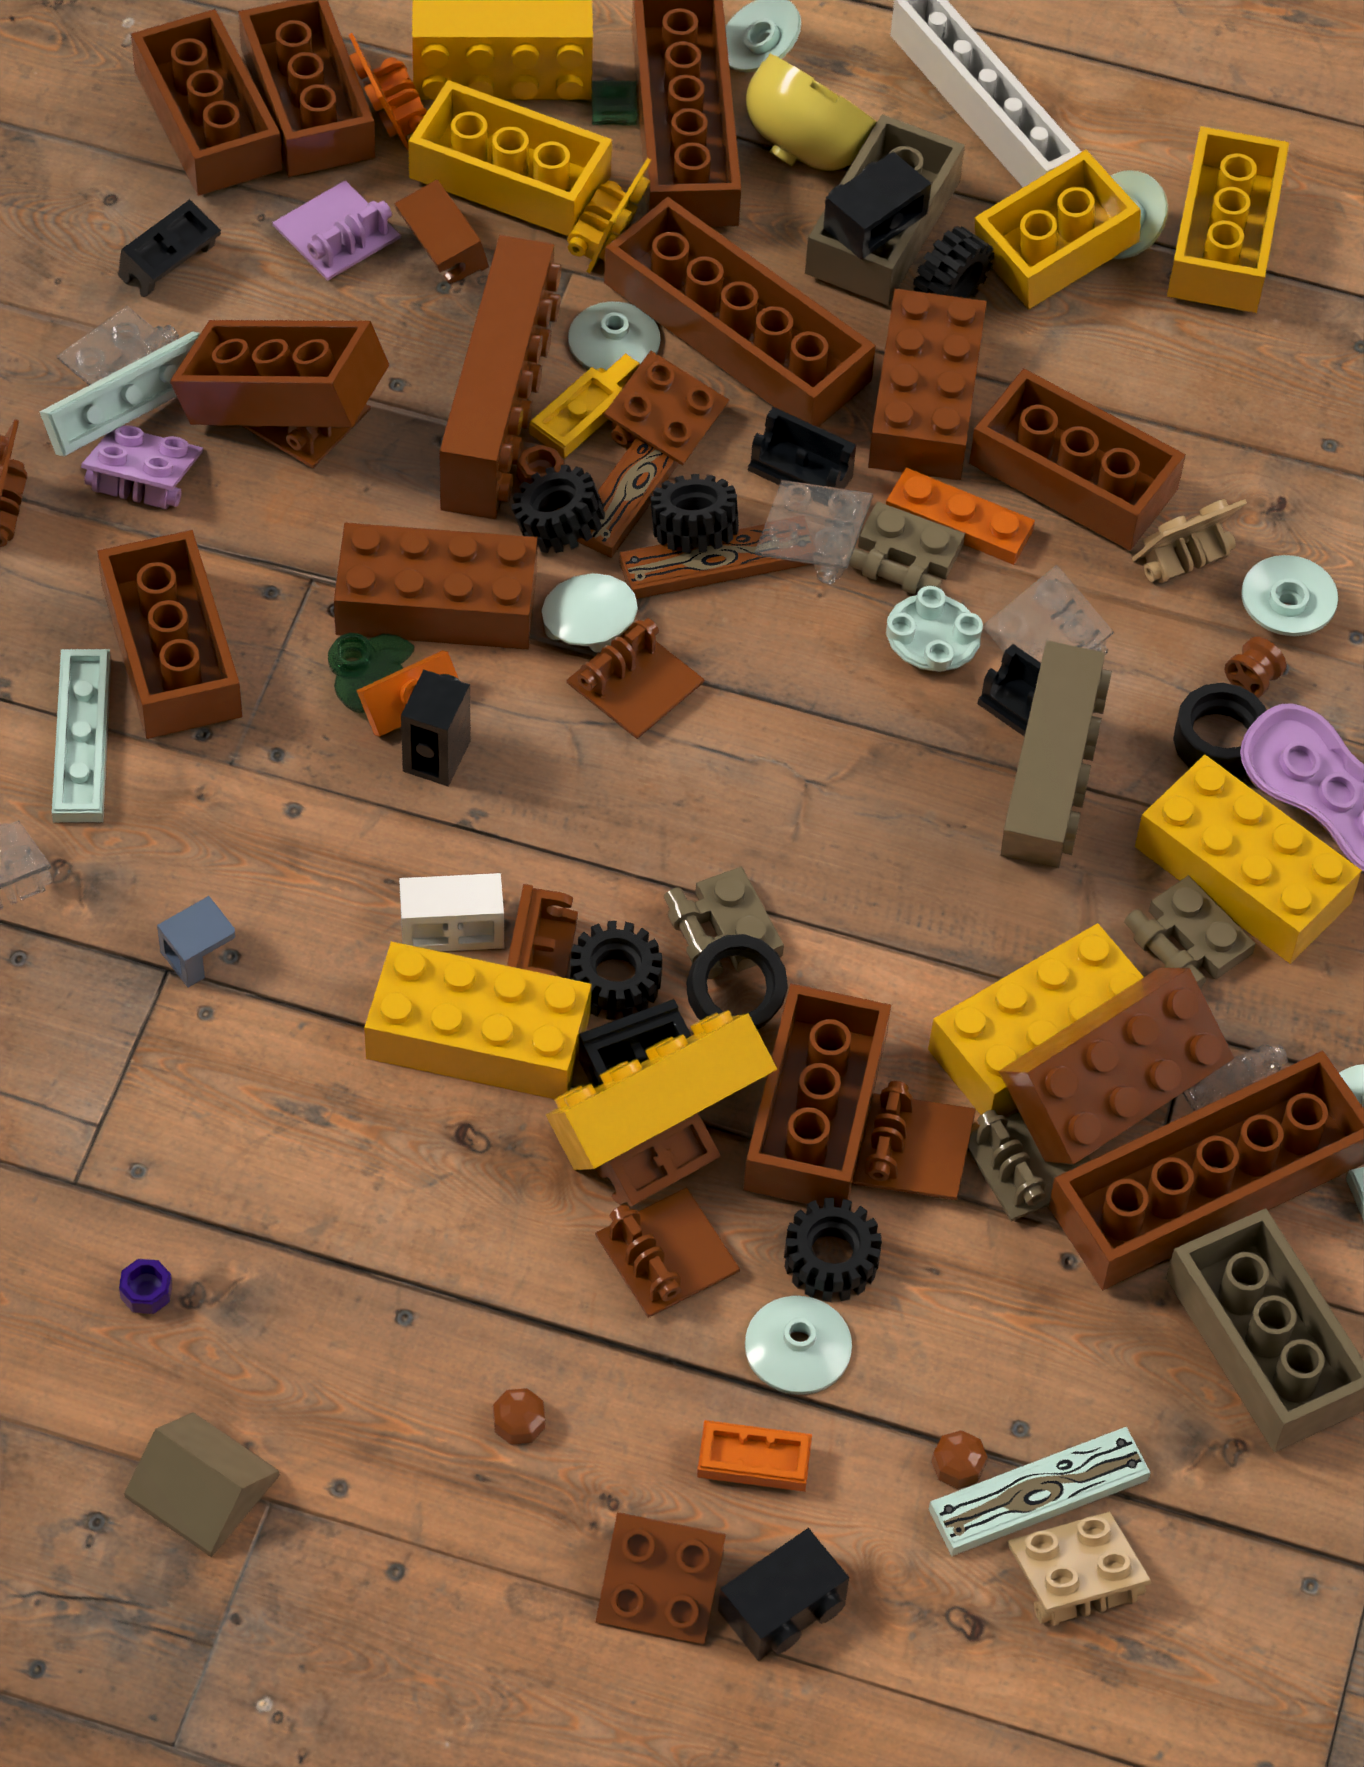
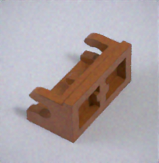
M438 179L394 203L397 212L403 217L439 272L448 270L455 264L460 263L458 267L444 274V278L448 283H454L479 269L483 271L489 267L481 240Z
M523 884L507 966L562 978L567 977L578 920V911L567 909L572 907V896L557 891L533 888V885Z
M696 1113L595 1169L599 1177L604 1179L608 1177L613 1183L616 1192L612 1194V1198L616 1203L628 1202L629 1206H633L720 1158L721 1155L699 1113Z

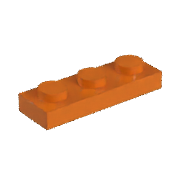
M907 467L886 500V505L965 533L964 545L1015 565L1034 530L1035 520Z

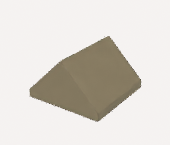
M192 1412L154 1430L124 1494L126 1499L212 1557L276 1481L280 1473L279 1470Z

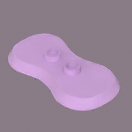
M1280 704L1268 709L1249 727L1241 744V760L1249 779L1259 791L1268 797L1299 809L1317 821L1330 834L1345 858L1364 873V764L1350 752L1335 728L1317 712L1296 704Z

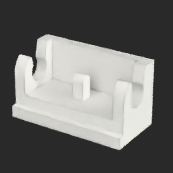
M501 873L399 878L402 944L440 952L504 949V908Z

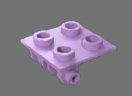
M346 180L272 222V225L327 281L401 238V235L387 222V219L392 216L388 204L384 201L379 203L371 201L368 203Z
M124 425L107 433L83 461L81 468L87 469L85 484L92 486L94 492H101L116 497L119 494L120 498L127 499L134 481V502H141L144 496V504L167 509L169 505L178 506L181 498V489L175 486L202 454L203 447L188 444L186 440L179 437L163 438L143 433L138 427Z

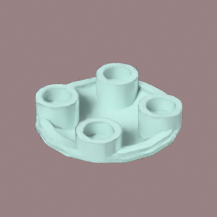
M591 573L574 576L558 584L546 596L542 607L545 633L552 640H561L572 645L589 646L591 650L601 652L602 648L606 645L611 646V641L615 637L622 635L632 625L638 606L635 593L625 582L611 575Z
M925 586L918 591L917 595L910 596L896 604L887 618L886 635L891 648L903 661L919 669L941 672L957 669L972 660L980 648L983 622L978 615L971 613L963 604L947 597L940 588Z

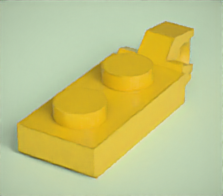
M625 353L607 370L602 367L597 370L591 367L529 423V434L545 446L555 448L560 456L565 459L608 420V418L603 416L605 411L637 370L640 363Z

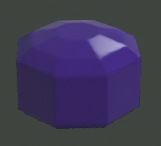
M137 1259L121 1271L120 1299L133 1313L154 1314L170 1302L172 1290L171 1273L159 1260Z

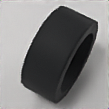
M1215 683L1201 686L1190 692L1180 705L1173 736L1177 755L1189 768L1202 756L1206 755L1236 778L1246 774L1241 760V746L1233 748L1213 746L1197 735L1193 730V724L1195 720L1205 715L1220 714L1236 719L1248 730L1254 721L1267 711L1266 707L1255 694L1237 685Z
M746 934L725 935L708 944L691 965L686 981L688 1002L699 1020L716 1012L718 1014L724 1012L713 1003L708 993L707 979L711 968L717 961L727 956H742L751 959L761 968L766 979L767 988L762 1003L757 1009L749 1012L758 1030L764 1027L783 1005L788 989L786 968L778 953L763 940Z

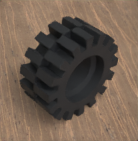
M963 226L953 227L952 232L949 230L945 232L943 240L940 241L938 239L933 244L934 250L931 253L927 252L924 256L926 262L923 265H919L917 273L920 275L914 278L913 285L915 287L913 291L969 299L971 295L974 297L979 292L977 288L980 283H985L988 278L985 273L991 271L993 266L991 261L995 258V253L992 252L994 250L993 247Z
M561 465L559 472H555L554 467L546 468L547 475L542 477L537 472L531 476L533 483L529 484L524 481L519 486L521 493H515L512 498L515 503L512 504V511L523 536L537 537V547H539L541 552L548 553L551 546H553L555 553L564 552V545L570 544L571 549L579 547L578 539L583 538L587 542L593 537L590 529L599 531L602 526L600 520L605 518V512L591 475L588 472L584 474L583 469L577 466L571 471L569 465Z
M691 474V479L685 480L682 475L675 477L674 484L667 480L662 483V489L656 488L653 491V496H651L654 537H657L658 543L661 545L667 543V547L670 550L675 551L681 546L682 553H691L692 548H698L699 553L707 552V546L710 545L716 550L722 547V541L730 543L733 540V535H737L739 531L737 494L733 485L728 486V481L724 479L716 482L715 476L707 475L705 480L700 479L699 474Z
M616 920L608 921L606 931H602L598 923L591 926V937L585 932L578 937V945L574 944L571 950L570 979L592 984L590 1014L598 1017L601 1009L607 1010L606 1019L615 1020L616 1011H622L623 1017L633 1014V1007H636L639 1012L648 1009V1000L654 1003L658 997V989L661 987L662 953H659V945L655 939L649 941L648 931L641 928L637 934H634V924L626 921L624 930L617 929ZM619 959L632 964L636 972L628 980L615 982L600 977L596 968L606 960Z
M825 1198L824 1206L820 1209L815 1200L807 1204L806 1214L800 1209L794 1215L793 1223H789L784 1258H786L785 1269L787 1274L793 1273L792 1283L797 1288L803 1283L806 1284L805 1294L812 1298L816 1291L820 1290L823 1291L822 1301L831 1302L833 1292H839L840 1301L849 1300L851 1289L859 1295L865 1291L866 1282L871 1284L875 1278L881 1253V1233H877L878 1224L874 1218L866 1221L867 1210L862 1206L855 1213L851 1212L852 1201L843 1199L842 1206L839 1208L834 1207V1198ZM835 1236L849 1242L853 1249V1254L846 1262L827 1263L815 1256L812 1246L821 1237Z

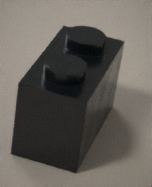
M891 152L878 162L869 163L858 176L846 184L837 185L830 191L825 200L823 228L862 260L928 214L931 182L896 153Z
M423 670L401 714L403 772L449 787L471 741L470 684L461 682L452 675H439Z
M808 1527L721 1587L718 1612L759 1661L772 1651L778 1655L791 1648L800 1639L801 1631L816 1620L823 1624L834 1618L846 1604L845 1600L850 1577Z

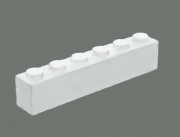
M894 0L890 36L1022 187L1027 186L1081 153V150L947 0Z

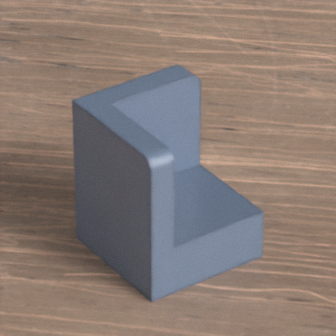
M210 896L157 925L160 952L187 988L205 978L203 956L235 938V928Z

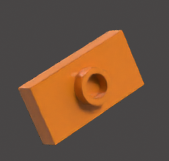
M447 651L437 652L356 690L374 735L380 737L401 727V714L423 670L439 675L448 674L458 678Z
M704 1420L697 1478L805 1492L812 1434Z

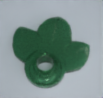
M347 633L338 637L328 651V665L336 675L334 689L338 699L350 710L357 713H365L356 690L403 669L401 664L412 655L414 645L404 638L393 634H381L370 639L357 633ZM349 658H357V659H359V660H356V661H348L347 659H349Z

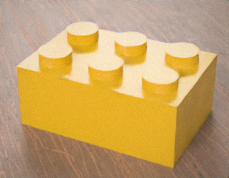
M1086 149L974 217L975 235L993 247L994 250L992 252L995 253V258L991 261L993 263V270L1029 310L1140 242L1141 209Z

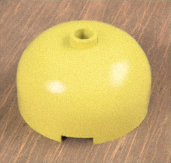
M769 54L766 60L762 61L748 86L746 107L751 123L758 133L773 144L770 153L790 166H793L796 159L809 167L824 171L839 170L850 166L877 123L872 117L842 96H838L815 81L810 75L773 54Z

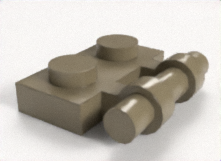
M877 501L859 535L858 542L859 548L870 552L852 547L846 565L862 570V576L875 581L879 577L903 585V591L917 595L918 591L925 586L941 588L942 579L928 575V573L947 579L964 545L965 533ZM888 559H891V560L900 562V563L905 564V565H908V566H910V567L903 566V565H901V564L895 563V562L890 561V560H888Z
M742 866L697 882L695 894L699 901L687 900L683 890L679 887L665 893L664 899L670 909L667 914L674 929L681 931L688 943L686 952L692 964L708 944L725 935L746 934L761 939L774 949L779 957L783 956L784 944ZM710 921L717 936L714 938L706 936L700 924ZM727 956L730 958L736 972L757 965L751 959L742 956ZM717 961L711 968L708 979L716 978L722 974L724 969L720 961Z
M1189 875L1151 900L1149 912L1155 919L1149 920L1139 909H1135L1124 921L1134 932V941L1144 951L1151 950L1165 964L1164 968H1190L1199 988L1206 982V977L1198 970L1201 966L1216 980L1251 956L1256 944ZM1172 935L1186 950L1179 951L1168 938Z

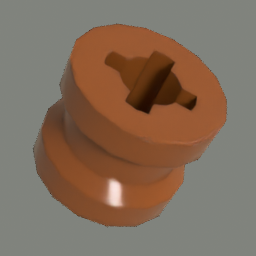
M1257 636L1250 638L1243 645L1242 654H1235L1226 662L1224 670L1226 677L1232 685L1240 686L1259 698L1268 690L1269 681L1277 680L1286 671L1287 664L1284 655L1275 644L1268 639Z

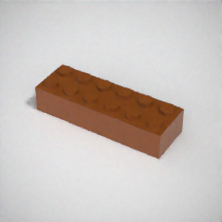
M633 0L632 38L643 164L647 158L651 159L644 175L645 178L651 181L645 192L647 213L666 197H669L710 227L739 226L741 179L723 0Z
M666 197L605 247L604 284L773 407L819 427L872 381L876 348L874 343L671 198Z
M499 235L439 451L440 510L496 520L501 501L509 502L513 474H509L511 464L517 465L523 448V437L518 436L521 428H529L533 402L528 399L531 392L538 393L542 376V365L537 364L540 356H548L552 331L547 329L549 321L557 322L560 310L561 295L554 294V292H557L559 287L561 264L554 263V244Z
M1322 1050L1055 1177L1049 1209L1103 1291L1171 1258L1174 1249L1265 1208L1267 1210L1275 1208L1349 1172V1170L1363 1165L1364 1108Z

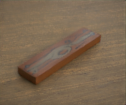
M636 437L598 490L605 512V518L600 520L601 528L599 531L590 529L593 537L587 542L583 538L578 539L577 542L612 558L651 504L653 491L656 488H662V483L668 480L679 463Z
M803 516L739 529L737 535H733V540L730 543L722 541V547L716 550L710 545L707 546V552L699 553L698 548H692L691 553H682L681 546L673 551L668 549L666 543L664 545L660 544L620 552L619 563L626 584L635 593L636 599L816 564L817 552Z

